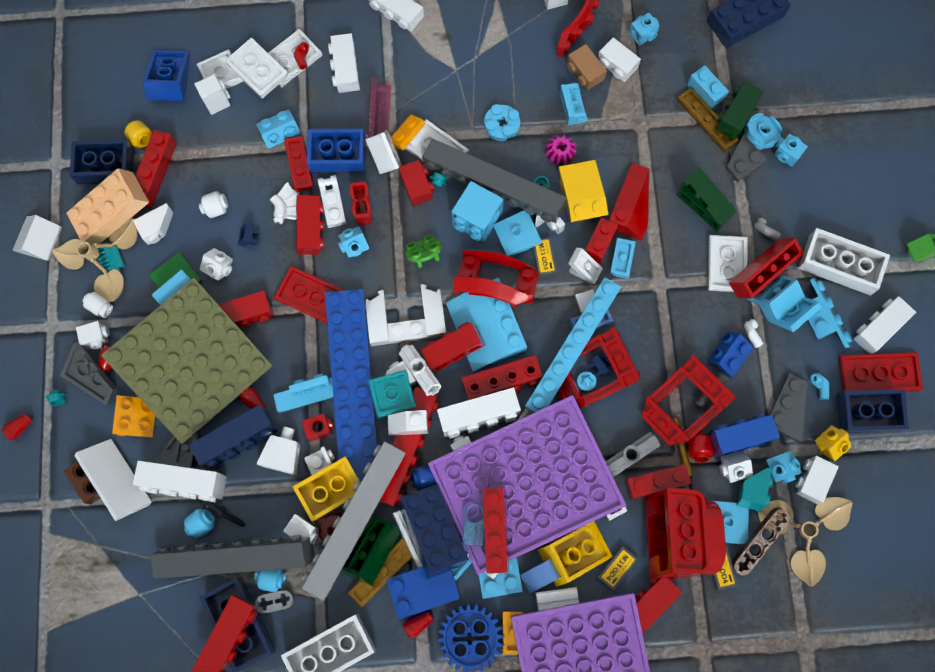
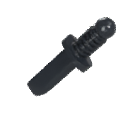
M208 501L204 503V508L212 513L214 512V514L216 513L217 518L223 517L241 527L245 526V522L225 512L226 508L224 506L222 508L217 507V505L215 506V504L213 505V503L211 504Z

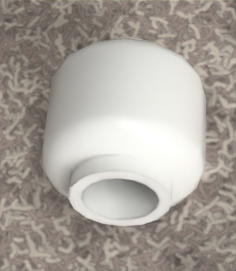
M218 191L202 196L201 203L199 204L201 213L206 214L209 218L225 214L226 209L229 207L225 195Z

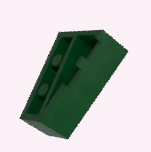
M699 166L682 182L676 194L716 232L736 213L734 206L724 197Z
M374 516L364 528L340 573L372 586L401 532L389 521Z

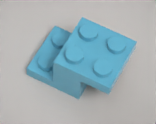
M782 274L777 276L752 299L746 298L760 305L768 322L791 332L800 328L803 323L821 309L819 302L805 297L798 280Z

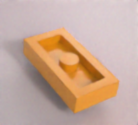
M410 114L391 137L394 147L403 151L425 126L423 119Z
M503 612V635H505L503 638V644H505L503 646V655H518L511 616L523 614V612Z

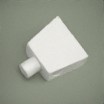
M283 427L281 437L271 435L257 461V465L296 476L300 444L292 440L295 430Z

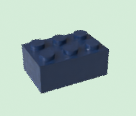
M128 140L72 141L70 177L78 185L100 184L118 168L133 172L134 148Z
M905 389L843 391L837 394L840 428L847 433L890 432L909 429Z

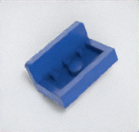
M727 332L722 337V341L717 348L712 351L707 361L710 364L717 365L728 377L733 378L754 347L740 333Z

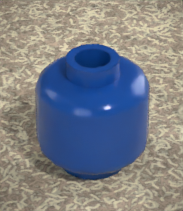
M429 465L416 467L414 472L411 473L412 486L418 491L437 484Z

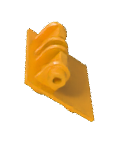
M117 395L112 434L122 437L127 435L153 438L155 414L139 397Z

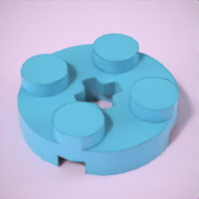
M493 105L484 118V127L488 135L497 141H506L508 138L516 136L520 129L519 112L508 105ZM499 120H505V122H506L507 124H503V126H499V122H498V121H499Z
M763 113L753 115L744 127V133L759 150L774 147L780 141L782 133L780 123L772 116H769V118L763 116Z

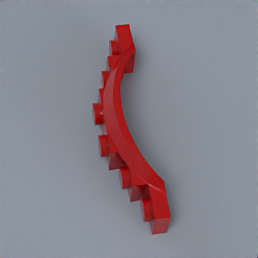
M586 0L579 15L569 26L563 29L557 46L556 56L563 57L565 51H569L570 44H575L577 37H581L582 30L587 31L588 25H592L595 16L593 10H597L600 0Z

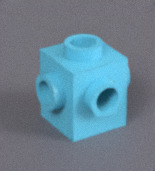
M647 13L644 16H638L631 23L629 33L640 46L646 41H652L656 38L660 25L655 17Z
M789 134L786 139L781 138L775 147L778 149L774 155L781 162L793 167L808 146L801 142L798 137Z
M359 226L353 229H346L342 234L338 235L341 240L338 245L342 253L346 252L349 258L359 256L363 251L369 249Z
M793 451L767 459L769 468H772L771 476H773L775 482L783 480L784 483L796 480L795 475L802 473L800 463L795 458Z

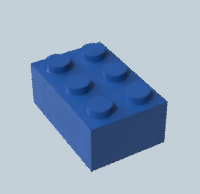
M308 129L307 165L310 172H365L366 136L364 129Z
M765 413L753 416L748 421L746 419L735 421L729 425L730 427H727V424L719 425L715 429L710 430L711 433L709 434L714 446L713 459L769 444L780 438L773 415L765 416Z

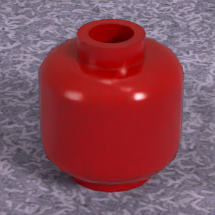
M699 432L687 442L689 457L695 460V462H708L714 456V446L711 437L704 432Z

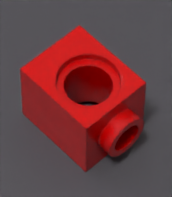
M325 414L301 421L309 442L332 435L331 429L334 426L331 418H327ZM323 423L322 431L315 432V425Z

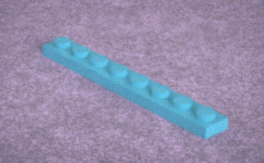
M606 277L603 279L528 400L525 408L535 413L550 405L620 291L621 286Z

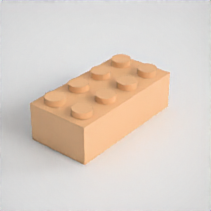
M118 168L67 212V215L81 242H88L91 245L94 243L100 244L145 207L149 201L134 173Z

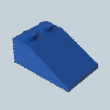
M153 50L142 81L147 100L183 101L187 87L189 51Z
M422 567L386 579L398 620L461 599L452 570L427 579Z

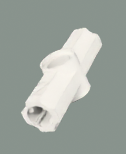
M406 345L401 348L399 356L427 396L437 394L441 385L428 368L425 360L421 358L413 345Z

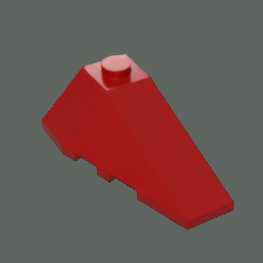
M632 163L609 221L618 224L616 232L642 241L648 226L649 168Z

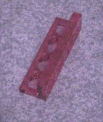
M371 77L368 138L386 130L389 132L391 85L378 84L377 77Z

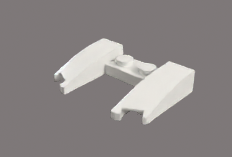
M421 284L425 319L389 324L387 322L384 290L378 291L379 295L371 301L366 299L370 345L378 346L442 337L446 333L441 291L439 289L437 292L426 289L427 285Z

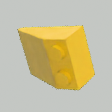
M596 160L558 167L563 196L566 197L565 207L568 222L609 215Z
M345 456L292 487L311 522L315 524L344 506L348 498H353L356 493L353 489L359 479Z
M595 521L538 549L543 562L552 559L561 576L553 581L556 587L571 582L613 557Z

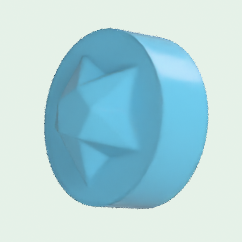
M590 372L581 373L576 381L578 388L584 392L593 390L596 385V377Z

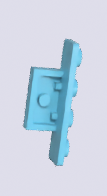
M816 278L810 279L818 297L812 300L819 302L821 309L808 319L817 338L821 339L837 331L844 347H852L850 343L852 338L848 331L844 332L841 326L843 321L840 315H835L832 309L835 306L831 298L826 297L823 292L826 290L824 284Z
M317 374L308 381L304 379L294 381V385L289 386L290 390L274 394L277 411L282 413L333 398L332 378H329L327 375Z

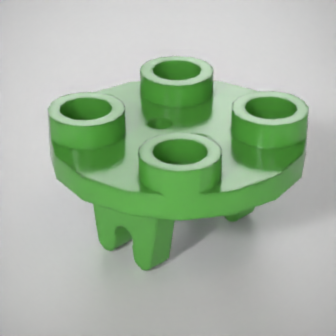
M427 235L422 240L410 242L406 245V257L409 261L416 262L418 268L422 267L421 262L430 260L433 257L436 261H439L438 254L442 250L441 241L435 239L433 235Z

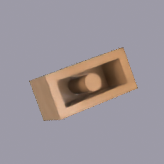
M587 44L568 55L567 67L571 73L574 72L579 84L584 86L587 91L605 80L607 70Z

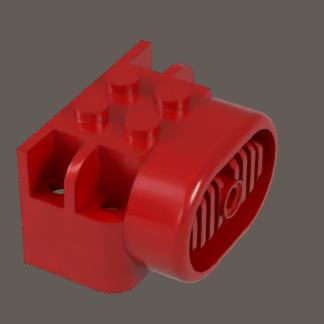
M665 488L645 498L650 579L654 580L660 577H669V579L690 578L700 574L714 575L722 569L726 557V540L723 514L716 502L705 500L700 491L678 488Z

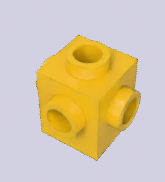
M832 425L815 440L820 453L833 461H836L852 446L848 433Z

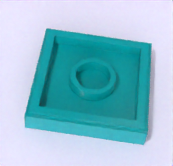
M406 370L368 380L378 418L416 408Z

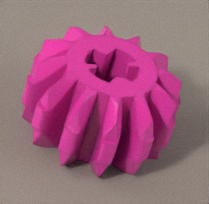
M556 134L555 139L550 138L549 144L545 147L547 150L546 157H550V163L556 161L557 166L560 162L564 166L567 165V161L572 162L573 156L577 152L575 150L576 144L571 143V137L565 139V134L562 135V138Z

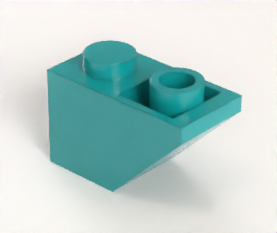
M767 467L743 482L739 490L737 506L761 512L765 506L769 505L771 495L768 494V489L771 488L773 483V476H770L772 468Z

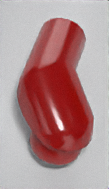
M301 42L294 52V58L300 70L308 66L305 57L309 51V45L306 42Z

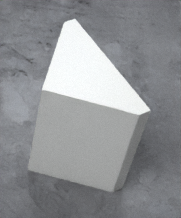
M388 130L366 139L380 174L395 170L402 165Z
M37 215L27 216L13 251L49 261L62 227Z

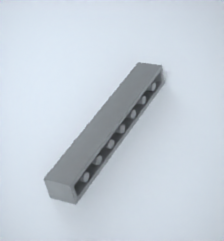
M385 441L382 446L378 444L373 453V456H375L372 464L368 462L363 471L366 474L362 481H357L353 489L356 493L352 499H347L342 508L346 511L342 518L338 516L332 526L335 528L333 534L326 536L322 544L325 547L321 554H316L311 563L314 565L311 573L306 572L301 581L304 584L303 590L325 601L405 456V452Z

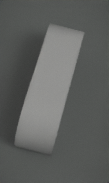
M288 590L261 595L255 601V605L258 606L256 610L260 613H270L288 609L294 603V595ZM283 594H285L286 597L290 598V601H287V605H284L282 602L277 603L276 599L283 598ZM263 598L266 601H273V604L268 605L266 610L264 607H260Z

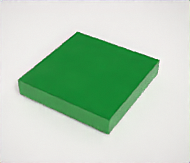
M177 253L149 274L159 288L181 269L190 279L195 278L199 284L203 282L180 253Z

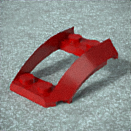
M462 250L463 259L457 277H454L455 295H458L459 292H468L469 295L495 298L511 304L513 308H516L520 303L525 302L528 304L534 301L540 276L538 270L503 254L488 251ZM482 263H497L519 270L516 287L512 288L500 282L478 278Z
M615 327L589 340L578 358L603 347L618 380L582 397L571 372H569L557 392L561 400L573 395L578 406L582 408L641 380L640 371L637 370L623 343L622 335Z
M692 355L661 387L646 398L642 418L668 445L690 441L706 427L736 396L701 360ZM689 378L714 405L684 431L658 404Z

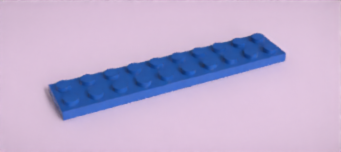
M363 289L325 292L338 460L346 456L356 476L362 481L366 475L363 471L368 462L372 464L375 456H373V453L377 447L373 397L368 382L371 379L364 293Z

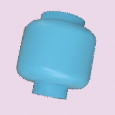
M207 509L195 510L184 520L185 533L189 537L202 538L214 528V516Z
M283 569L256 571L254 581H257L258 588L270 592H277L279 588L282 589L286 580V573Z

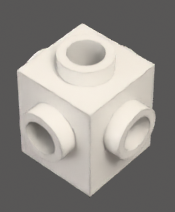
M213 248L203 255L199 270L219 281L231 273L233 259L224 252Z

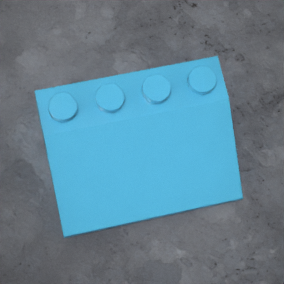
M496 278L493 281L500 282V279ZM468 292L446 302L456 330L459 329L458 327L461 324L472 322L477 326L486 346L467 355L473 372L526 353L527 345L509 303L495 298L469 295Z

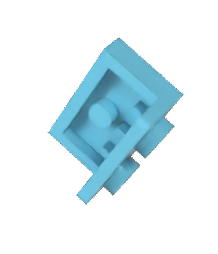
M289 109L281 111L269 119H263L260 123L256 124L267 148H272L284 142V139L293 138L301 134Z

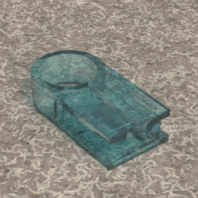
M472 504L465 511L463 545L483 546L484 509L481 505ZM474 506L479 507L483 512V517L478 522H472L468 517L470 508Z

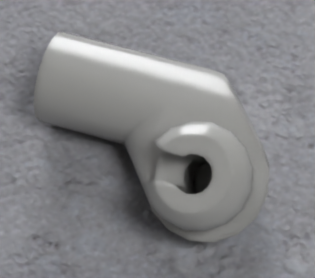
M758 218L754 223L755 229L770 239L777 241L781 233L767 226L766 219Z

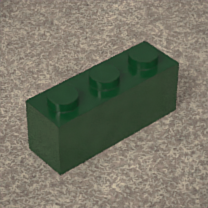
M747 81L741 87L737 86L732 94L735 98L733 100L729 99L725 106L726 113L722 112L717 119L719 125L716 130L735 141L764 91Z

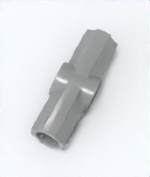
M649 432L633 444L627 446L624 450L606 461L612 476L615 477L660 447V444L655 435ZM628 450L635 453V460L627 458L626 452Z

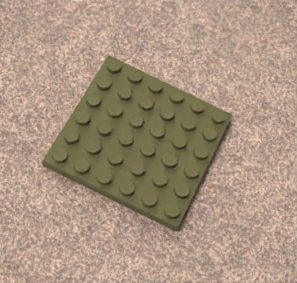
M195 278L191 279L101 355L181 444L272 367V364Z

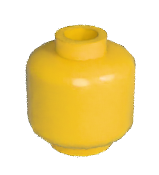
M136 120L126 126L124 135L133 146L142 148L148 145L152 132L142 121Z

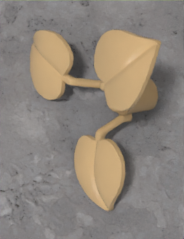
M130 218L108 237L109 241L113 242L112 244L94 243L91 245L88 242H81L79 239H72L62 246L53 249V253L63 266L71 270L81 268L85 262L84 258L94 263L104 273V275L96 278L94 290L100 296L113 302L123 291L124 277L116 269L107 272L96 261L99 256L97 248L117 245L118 248L125 250L132 247L138 236L137 228L133 222L135 219Z
M839 497L825 498L823 503L817 504L815 507V514L821 518L816 523L808 521L800 525L789 522V526L799 528L800 535L807 539L806 551H797L792 556L791 569L808 586L813 587L822 578L826 568V560L822 552L819 550L810 551L812 538L818 535L819 524L823 522L827 529L833 531L843 529L850 519L852 501ZM774 500L770 501L769 505L765 506L761 512L757 511L760 522H762L773 508L780 507L789 513L791 521L793 510L786 502ZM776 515L777 520H783V517L781 515ZM772 522L769 523V524L772 525L775 529L777 528V526H776L775 524H773ZM788 525L782 531L781 534H784L787 531Z

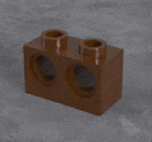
M77 461L65 469L64 472L83 503L91 505L101 497L97 491L92 492V483L86 474L84 476L81 475L82 467Z

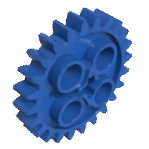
M467 604V609L465 610L464 606L461 605L459 606L460 612L456 609L452 610L453 617L446 615L448 623L441 622L445 630L438 631L443 635V638L438 639V642H443L444 646L439 649L446 650L443 658H451L448 663L449 665L456 663L455 670L463 666V672H467L469 668L471 672H476L477 667L482 672L484 671L483 665L487 668L491 667L490 660L494 663L497 662L495 654H502L498 647L505 645L499 642L501 638L505 637V635L499 634L503 626L497 627L496 624L500 619H492L494 612L486 614L487 607L480 611L479 604H476L474 609L471 604ZM479 621L485 624V631L483 633L478 632L476 628ZM459 622L465 626L463 634L458 633L456 629ZM470 635L489 636V639L486 640L482 639L472 642L471 640L454 641V637H467ZM479 643L486 645L487 651L485 654L479 653ZM459 644L465 645V655L459 654Z

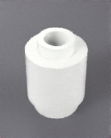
M96 292L87 293L82 300L83 307L98 317L106 318L113 309L110 301Z

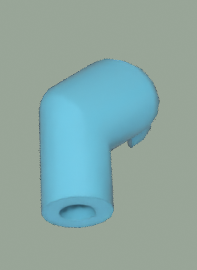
M813 373L810 376V381L819 389V400H830L829 381L821 374Z

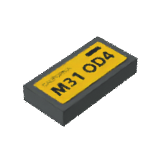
M551 237L542 238V243L533 247L536 267L540 273L539 277L556 275L557 268Z
M727 545L724 565L718 573L713 575L717 590L738 586Z
M622 546L597 578L614 591L639 559Z

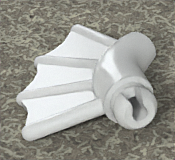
M286 182L280 192L270 199L275 207L273 221L276 224L277 222L283 224L284 219L296 220V198L300 193L295 192L290 187L289 182Z

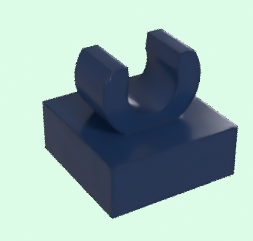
M244 224L240 229L238 245L258 244L259 241L254 240L252 235L258 236L260 231L253 230V224Z
M603 353L591 359L593 363L588 366L589 369L594 366L598 368V372L594 375L595 377L607 374L613 370L611 363Z

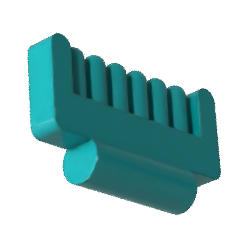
M118 247L97 248L100 256L98 260H100L102 267L107 272L116 269L122 274L121 269L125 267V263Z

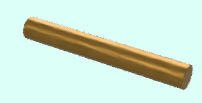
M674 418L673 420L681 427L679 418ZM685 442L679 443L677 445L682 465L686 464L689 477L693 476Z

